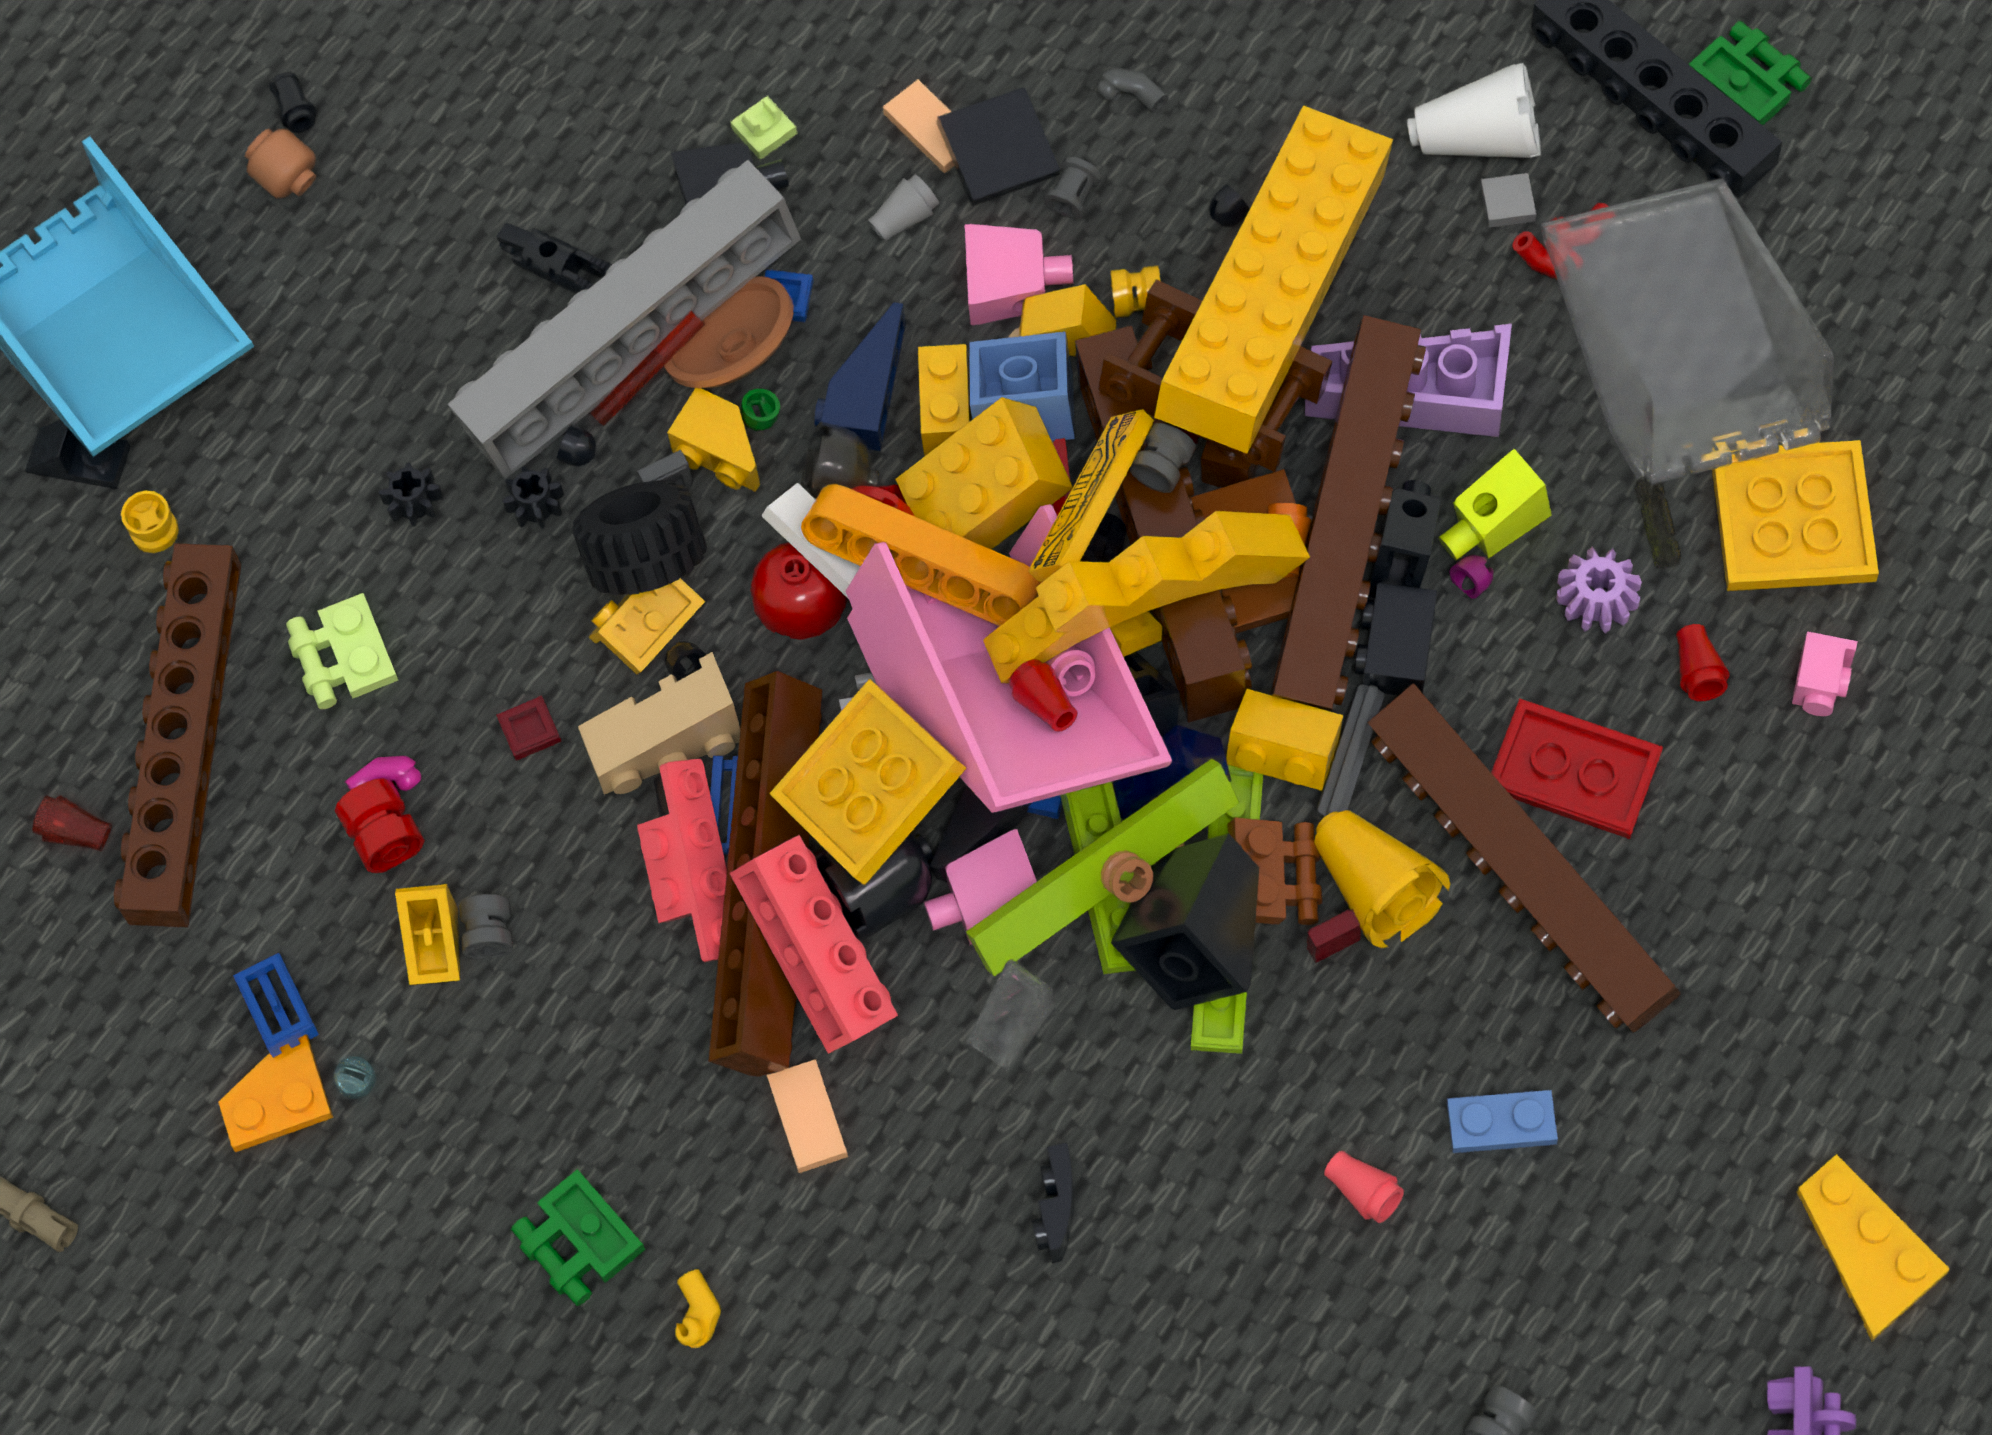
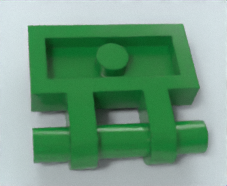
M1738 21L1729 32V36L1738 42L1736 46L1720 35L1691 61L1689 66L1761 125H1764L1790 100L1791 91L1783 85L1788 82L1797 91L1802 92L1808 87L1812 77L1800 68L1801 62L1791 54L1783 55L1768 43L1769 36L1758 28L1752 30L1742 21ZM1754 57L1758 58L1770 69L1766 72L1751 59Z
M578 1169L537 1202L540 1209L549 1218L536 1228L528 1217H523L511 1228L514 1235L521 1241L520 1250L530 1261L537 1260L551 1276L549 1280L551 1286L558 1294H566L576 1306L585 1303L592 1295V1291L581 1280L583 1275L589 1270L593 1269L602 1281L606 1283L645 1250L642 1242ZM562 1235L578 1252L567 1262L552 1246L554 1241Z

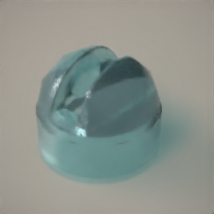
M350 1056L341 1060L335 1068L334 1083L343 1096L349 1099H359L365 1097L373 1090L376 1083V1073L367 1060L361 1057ZM349 1069L364 1074L366 1077L364 1081H361L343 1072Z

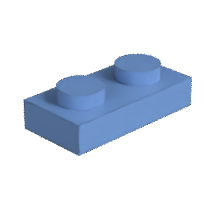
M1551 1090L1447 1099L1453 1153L1557 1144L1558 1138Z

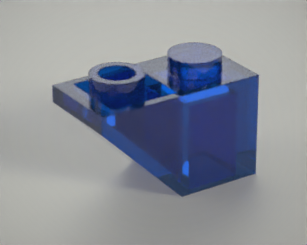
M1179 725L1161 738L1172 759L1168 767L1113 781L1121 818H1128L1211 758L1221 764L1229 782H1231L1221 738Z

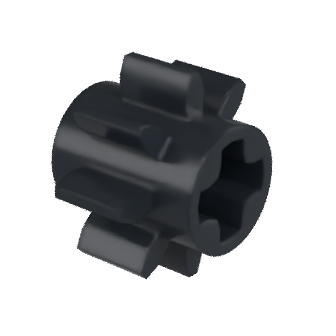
M408 462L405 468L399 469L395 473L389 471L386 473L389 479V488L380 490L379 495L383 504L389 505L387 510L392 521H396L403 516L409 519L412 527L417 524V519L425 515L433 518L436 516L432 507V501L442 499L443 494L440 486L433 484L435 479L429 467L420 472L412 468L410 462Z
M525 466L522 467V473L517 475L514 480L506 479L505 483L511 495L503 499V504L507 513L516 512L515 517L519 527H523L529 521L537 522L542 529L545 528L544 520L551 514L561 516L562 511L556 499L563 497L564 492L560 482L551 483L548 468L545 467L541 472L528 470Z

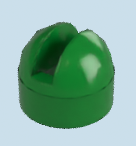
M758 388L747 392L743 397L740 408L743 423L747 428L754 431L771 428L778 419L780 402L774 393L766 389ZM753 405L758 406L761 417L755 415L752 408Z

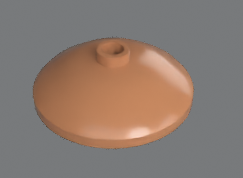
M755 276L678 341L662 352V362L666 371L675 382L691 388L720 387L752 373L777 351L788 333L794 308L790 295L780 282L768 277Z

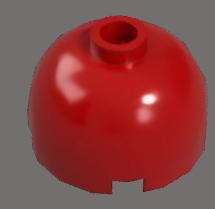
M789 542L779 544L765 553L754 568L750 592L755 614L770 631L790 636L791 639L802 640L820 636L834 627L841 618L848 598Z

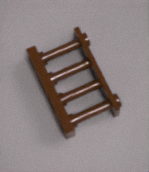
M1156 279L1147 293L1142 323L1149 326L1127 361L1109 352L1103 359L1098 389L1109 394L1117 401L1126 402L1155 416L1163 378L1145 370V368L1167 335L1180 341L1183 340L1202 300ZM1300 346L1282 382L1281 389L1276 395L1247 454L1195 433L1192 434L1241 456L1251 464L1260 465L1275 472L1279 466L1286 435L1277 431L1299 397L1315 404L1319 402L1325 392L1333 361Z

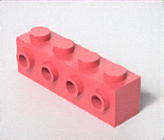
M800 835L730 872L734 883L828 1054L898 1016L891 1003V997L887 988L880 983L867 959L863 944L852 932L842 913L839 900L829 890L817 868L815 856L805 846Z

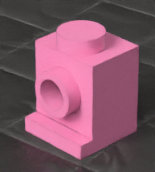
M1807 631L1801 652L1792 704L1803 706V710L1812 715H1831L1836 697L1846 698L1852 670L1850 667L1856 652L1857 641Z

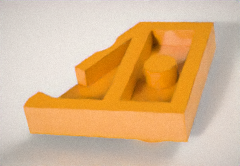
M307 1034L298 1038L300 1045L291 1049L290 1045L286 1044L280 1047L282 1054L274 1058L269 1053L218 1102L231 1146L235 1152L333 1118Z

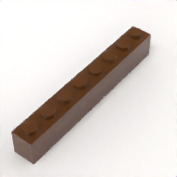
M1363 315L1357 327L1311 519L1312 522L1305 547L1310 558L1300 566L1299 577L1297 578L1270 695L1326 711H1331L1333 704L1342 705L1348 683V677L1340 675L1344 656L1353 657L1359 636V629L1351 627L1355 609L1364 610L1371 584L1370 581L1363 580L1366 563H1375L1382 534L1374 532L1378 514L1386 516L1393 487L1385 485L1389 467L1397 469L1402 454L1404 440L1396 438L1399 422H1408L1413 407L1415 393L1407 392L1411 374L1419 375L1425 356L1426 347L1418 345L1421 329Z
M779 671L745 683L708 1060V1062L749 1076H763L789 1068L792 1052L791 1038L794 1007L797 997L734 883L730 872L798 835L802 838L805 846L809 847L810 833L769 793L816 741L822 718V689Z
M1414 683L1367 722L1378 734L1370 741L1389 764L1397 758L1409 771L1402 777L1404 782L1421 801L1428 795L1431 796L1441 808L1433 816L1452 838L1456 837L1460 832L1473 845L1466 852L1469 858L1485 876L1492 870L1497 873L1505 883L1498 892L1517 914L1526 907L1538 921L1530 929L1550 952L1557 946L1562 949L1570 959L1563 968L1582 990L1592 984L1604 998L1596 1006L1616 1029L1625 1023L1633 1033L1636 1032L1681 995L1672 981Z

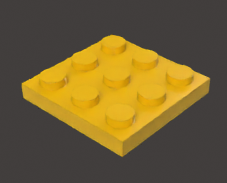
M1861 440L1712 450L1711 465L1727 591L1877 581L1879 571Z
M869 679L769 794L855 879L865 885L967 768L880 686Z

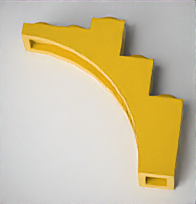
M1215 511L1181 538L1142 536L1109 563L1067 562L1036 587L1039 595L1037 598L985 637L983 642L1001 683H1009L1013 672L1021 664L1029 660L1037 659L1045 663L1075 644L1111 626L1185 598L1244 585L1277 583L1308 560L1310 556L1291 515Z

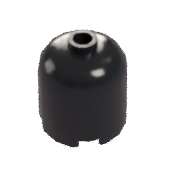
M910 833L865 885L855 879L824 847L813 852L817 861V868L831 893L839 900L842 913L855 937L860 942L918 907L926 900L931 890L932 873L929 862L932 861L933 854L928 843L920 834L913 836Z

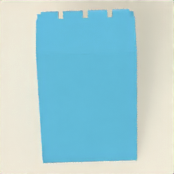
M89 136L81 142L97 180L101 185H98L73 202L80 215L73 218L68 210L64 208L34 228L41 241L34 244L28 235L25 234L0 251V265L2 266L0 267V349L94 457L252 349L254 345Z

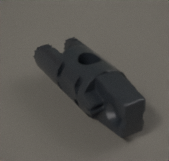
M505 223L496 236L500 248L513 255L511 259L513 264L549 282L556 283L558 286L575 294L593 286L591 282L577 275L580 269L603 278L612 265L597 256L554 236H549L548 233L533 228L530 232Z

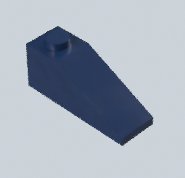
M893 303L830 379L826 399L818 398L814 423L815 427H821L824 444L881 451L906 327L902 303Z

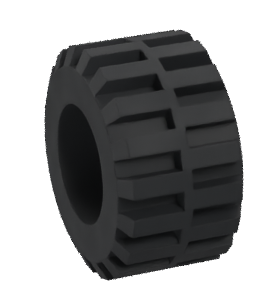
M648 481L618 488L592 501L591 504L580 511V515L573 521V535L589 582L592 587H596L597 591L602 593L631 595L661 588L690 573L694 566L701 563L704 558L703 554L707 552V545L690 492L683 485H676V482Z

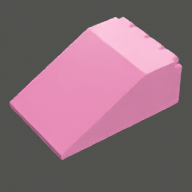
M1051 504L1039 507L1009 552L1012 559L1029 567L1031 566L1057 518ZM886 542L873 545L845 591L852 606V611L847 617L875 682L967 768L960 775L961 779L992 813L1168 767L1172 762L1110 627L1075 644L1076 647L1085 651L1093 658L1095 663V680L1090 689L1079 696H1068L1078 715L1075 722L1069 728L1056 732L1048 723L1013 699L1009 683H1001L983 642L985 637L1000 626L906 586Z

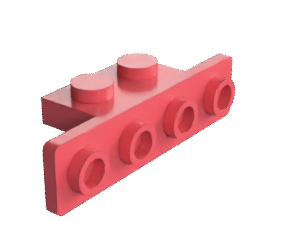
M701 759L667 762L661 764L659 769L669 814L637 825L641 850L644 855L651 887L652 900L658 923L675 921L692 915L702 961H716L719 956L727 868L705 768Z

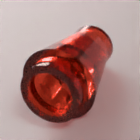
M59 795L57 798L45 796L35 815L32 832L42 836L43 842L92 848L101 852L111 832L112 824L97 818L62 795Z

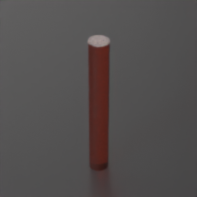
M691 311L591 411L593 417L605 426L705 325L704 321L695 312Z

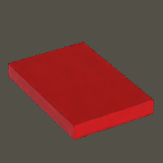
M1519 698L1491 773L1514 800L1630 839L1663 747Z

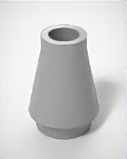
M915 174L908 181L903 178L878 211L867 221L883 241L887 242L894 235L932 216V209L939 204V201L926 183Z

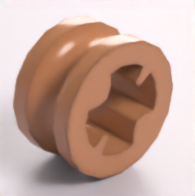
M1126 850L1119 851L1111 855L1104 863L1101 870V881L1104 888L1121 901L1135 902L1143 898L1150 890L1153 883V871L1151 866L1135 853ZM1124 871L1134 873L1130 882L1120 880Z

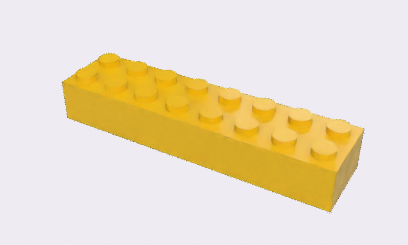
M1303 105L1161 381L1154 418L1246 454L1248 453L1384 178L1393 139Z

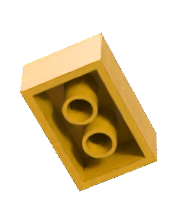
M1003 397L896 478L905 502L915 517L989 549H993L1028 523L1040 506L1052 505L1073 488L1037 408Z

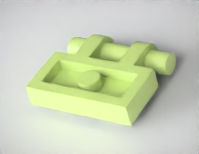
M364 593L318 610L324 626L318 630H309L304 617H295L286 623L291 636L288 640L293 657L300 659L305 672L302 681L307 693L314 695L319 709H327L336 704L337 699L332 688L343 683L347 684L353 699L398 681ZM331 646L338 664L327 668L323 666L318 651Z

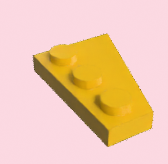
M1837 1154L1798 1188L1797 1194L1820 1240L1842 1278L1841 1281L1849 1297L1852 1298L1871 1341L1948 1274L1950 1268Z

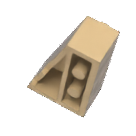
M712 652L699 659L702 666L701 669L679 681L672 674L658 682L661 691L636 704L633 697H630L578 726L604 794L612 791L616 794H625L637 789L642 784L643 779L660 773L659 768L661 764L697 759L708 755L710 758H713V756H724L735 748V743H738L740 739V726L734 703Z

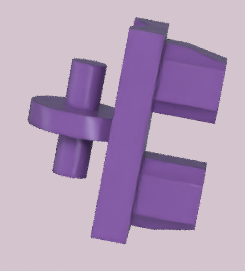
M1794 1367V1377L1768 1381L1767 1402L1769 1410L1773 1414H1794V1430H1768L1767 1435H1822V1431H1824V1435H1840V1432H1847L1856 1428V1415L1840 1410V1394L1825 1393L1823 1410V1380L1813 1376V1369L1811 1367Z

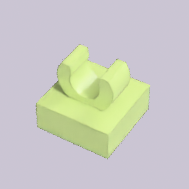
M768 96L731 121L732 130L760 160L797 134L796 126Z

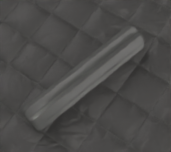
M1360 684L1355 690L1316 809V814L1322 819L1332 812H1342L1349 808L1374 731L1367 722L1380 712L1384 700V693L1374 685Z

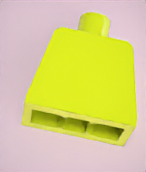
M1513 449L1455 499L1453 505L1458 523L1439 536L1438 539L1449 555L1456 561L1476 545L1488 558L1492 557L1552 516L1545 483L1519 453Z

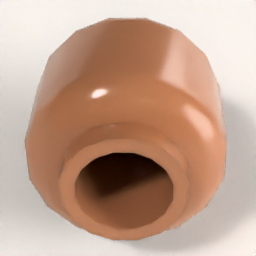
M266 129L252 142L245 153V157L249 160L247 165L249 176L277 199L287 197L292 192L297 196H301L316 179V175L312 172L316 161L314 152L287 129H279L274 132Z

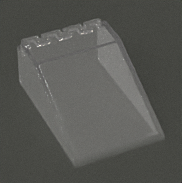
M1723 179L1541 223V234L1609 431L1636 479L1646 477L1650 485L1685 477V466H1688L1692 474H1697L1731 465L1732 454L1735 455L1739 462H1744L1778 453L1779 442H1781L1786 451L1820 442V432L1830 429L1834 366L1833 352Z

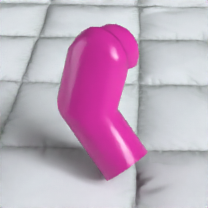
M408 756L377 757L344 782L352 790L364 782L386 778L391 781L394 780L400 790L408 791L421 781V773L414 767L416 762Z

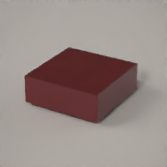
M542 696L496 715L516 761L562 742Z
M1353 909L1347 910L1308 930L1307 950L1315 963L1360 941V923Z

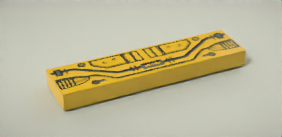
M1143 409L1110 418L1028 570L1037 581L1043 582L1069 561L1080 562L1153 425L1154 420Z

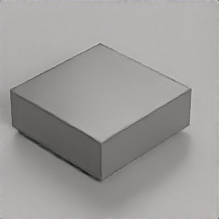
M1528 173L1481 179L1480 188L1488 228L1534 222L1536 220V210Z

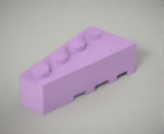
M1512 324L1496 325L1492 331L1471 333L1470 328L1451 330L1450 335L1421 338L1420 334L1418 345L1426 347L1425 356L1419 375L1411 374L1407 392L1415 393L1409 420L1408 422L1400 421L1399 426L1499 437ZM1354 341L1311 346L1312 352L1333 362L1325 392L1319 402L1315 404L1305 399V416L1327 419L1336 418Z

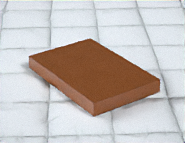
M1284 469L1191 497L1194 511L1201 509L1205 519L1215 511L1267 514L1268 505L1296 504ZM1298 577L1282 578L1274 584H1253L1221 589L1222 596H1230L1237 617V625H1234L1235 633L1237 634L1288 618Z

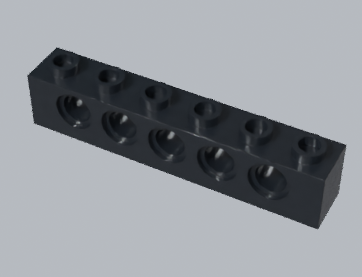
M1538 0L1534 3L1531 28H1533V33L1537 40L1547 48L1554 46L1567 57L1570 67L1581 76L1589 75L1601 85L1604 95L1616 105L1623 103L1632 110L1643 129L1651 134L1658 132L1668 140L1678 158L1686 163L1693 161L1706 172L1708 181L1721 192L1728 190L1739 199L1778 164L1782 146L1780 139L1610 0ZM1577 29H1585V30H1588V31H1590V32L1582 33V32H1578V31H1576V30H1577ZM1619 57L1624 59V61H1614L1610 58ZM1644 86H1655L1659 89L1650 90L1645 88ZM1687 114L1693 116L1694 118L1685 119L1680 117L1679 115ZM1723 143L1728 145L1729 147L1720 148L1715 146L1714 144Z

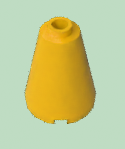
M1352 811L1332 812L1326 815L1318 824L1314 840L1316 848L1350 910L1353 909L1362 932L1373 945L1379 948L1388 947L1384 940L1391 938L1400 930L1402 942L1427 924L1437 914L1443 905L1437 896L1442 886L1449 891L1451 885L1448 874L1439 865Z

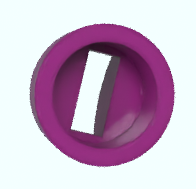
M1468 555L1452 566L1449 574L1452 583L1471 599H1475L1488 589L1493 581L1494 571L1493 568H1486L1484 565L1487 562L1485 557ZM1465 576L1469 579L1471 578L1475 588L1469 590L1462 589Z

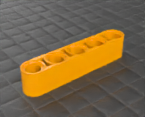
M831 484L822 488L801 523L802 533L811 544L859 566L862 565L874 544L886 542L906 586L998 626H1001L1037 598L1038 592L1036 587L1042 583L1037 581L1028 572L1030 567L1024 563L838 484Z

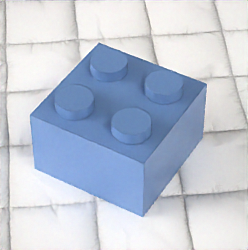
M1066 331L970 342V409L972 420L1003 397L1036 407L1052 442L1055 439L1065 438V440L1075 439L1073 373Z

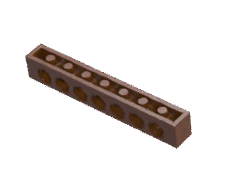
M175 543L172 561H166L164 566L163 583L167 590L165 605L158 607L156 617L158 634H161L159 648L151 652L149 663L150 676L154 679L151 695L145 696L142 708L143 721L147 724L145 739L138 741L135 753L136 767L140 770L137 786L131 787L128 798L129 813L133 816L131 830L124 833L121 843V856L123 862H125L123 879H117L114 888L115 907L119 909L129 925L188 928L242 565L231 545ZM198 594H206L202 601L188 604L192 597ZM200 638L195 646L188 649L181 648L189 639ZM193 683L187 692L174 694L180 685ZM187 728L181 737L172 740L167 739L169 734L175 729ZM172 773L180 774L174 783L165 786L160 785L167 775ZM173 819L172 824L166 830L153 832L155 826L160 821ZM159 865L166 866L160 876L153 879L146 878L152 868Z

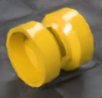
M1159 266L1143 267L1137 273H1129L1126 269L1111 270L1115 318L1130 317L1134 311H1144L1149 289L1156 279L1160 281ZM1132 287H1136L1137 297L1133 298Z
M141 491L129 497L124 503L121 511L122 522L137 548L144 552L157 553L172 546L177 539L179 527L168 502L162 495L155 491Z

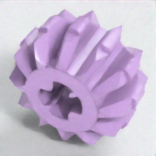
M1593 547L1587 551L1586 560L1573 554L1569 559V569H1562L1559 572L1557 583L1561 588L1557 591L1556 596L1558 605L1567 606L1565 609L1567 621L1579 618L1580 615L1583 616L1581 627L1584 632L1591 628L1592 621H1599V626L1605 634L1611 628L1612 619L1624 626L1629 620V611H1635L1639 607L1640 596L1636 592L1641 587L1640 576L1631 574L1633 564L1630 559L1619 563L1615 562L1616 552L1613 548L1606 553V557H1599Z

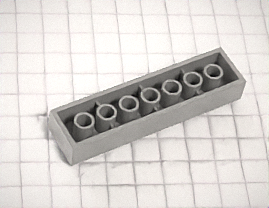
M749 160L745 161L738 168H732L725 172L714 188L701 198L688 202L681 210L680 215L666 227L650 233L639 249L626 259H620L613 263L605 276L589 289L581 290L575 294L564 310L551 320H545L538 324L530 337L514 350H509L500 355L489 371L476 381L466 383L458 390L455 398L448 403V406L470 440L505 479L563 435L571 424L575 425L662 354L669 346L678 341L801 240L784 197Z

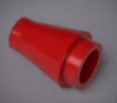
M1691 624L1681 628L1676 634L1679 644L1681 689L1687 692L1689 698L1694 701H1709L1721 696L1727 690V680L1730 674L1710 641L1705 627L1700 624Z
M1033 659L1021 664L1013 672L1009 685L1012 689V697L1016 702L1048 723L1056 732L1066 730L1075 722L1078 712L1071 704L1054 668L1050 664Z

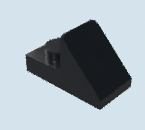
M60 419L39 428L25 472L117 489L131 446L127 440L119 439L93 457Z

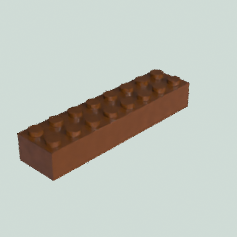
M1132 325L1075 341L1078 385L1097 442L1111 417L1141 410L1126 402L1117 401L1109 394L1098 389L1103 359L1109 352L1127 361L1138 343ZM1151 360L1145 368L1147 371L1153 368ZM1146 412L1154 420L1153 425L1155 423L1166 424V422L1156 419L1154 415ZM1144 440V442H1143V444H1142V446H1141L1139 452H1140V451H1145V448H1146V446H1147L1146 443H1145V440ZM1187 467L1179 468L1180 479L1174 490L1170 493L1155 491L1140 483L1132 475L1129 468L1115 495L1122 521L1126 525V533L1130 545L1142 536L1181 538L1205 520L1201 509L1194 511L1191 496L1194 495V487ZM1220 589L1153 609V617L1163 626L1161 641L1176 688L1180 691V700L1187 722L1239 709L1245 690L1252 689L1248 669H1252V663L1245 640L1237 641L1234 625H1237V617L1231 597H1223Z

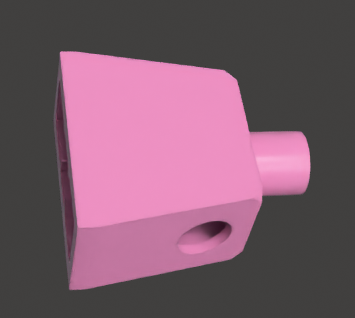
M976 224L965 225L968 305L971 325L1021 316L1022 303L1026 297L1046 293L1045 286L1074 284L1072 255L1044 257L1042 232L1034 229Z
M1018 830L1009 831L949 863L945 867V873L951 893L925 901L924 906L933 931L961 921L966 932L1037 882ZM967 935L968 941H969L970 945H972V943H971V941H970V939H969V937H968V935Z

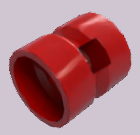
M386 778L374 779L360 784L346 793L335 807L336 815L347 835L355 839L353 845L367 871L371 873L386 872L414 857L422 849L425 842L412 816L404 814L406 806L393 782Z

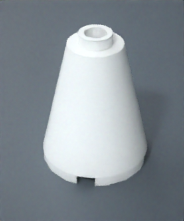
M1524 63L1512 64L1415 107V117L1407 119L1412 147L1421 146L1423 154L1516 158H1531L1541 155L1538 123L1535 124L1533 110L1535 103L1526 66Z

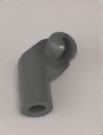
M1112 67L1102 73L1104 78L1097 84V91L1107 100H1118L1122 91L1130 93L1152 113H1155L1165 105L1169 99V96L1144 73Z

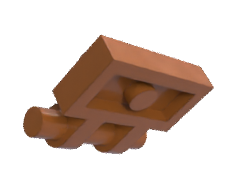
M1245 818L1232 819L1227 824L1228 833L1260 867L1255 923L1280 924L1286 919V906H1297L1299 924L1313 925L1318 923V905L1322 904L1323 900L1322 887L1317 884L1316 862L1321 857L1314 843V825L1308 822L1295 824L1294 842L1283 841L1282 822ZM1284 863H1295L1296 885L1285 884Z

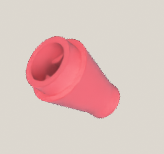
M1344 1151L1335 1154L1324 1171V1175L1338 1187L1365 1220L1372 1218L1378 1223L1384 1222L1397 1209L1404 1195V1190L1397 1185V1178L1357 1160Z

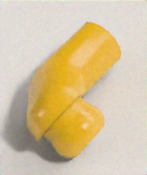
M696 1269L684 1274L677 1281L690 1306L683 1319V1323H677L675 1335L682 1345L691 1348H699L712 1338L721 1314L719 1303L700 1270Z

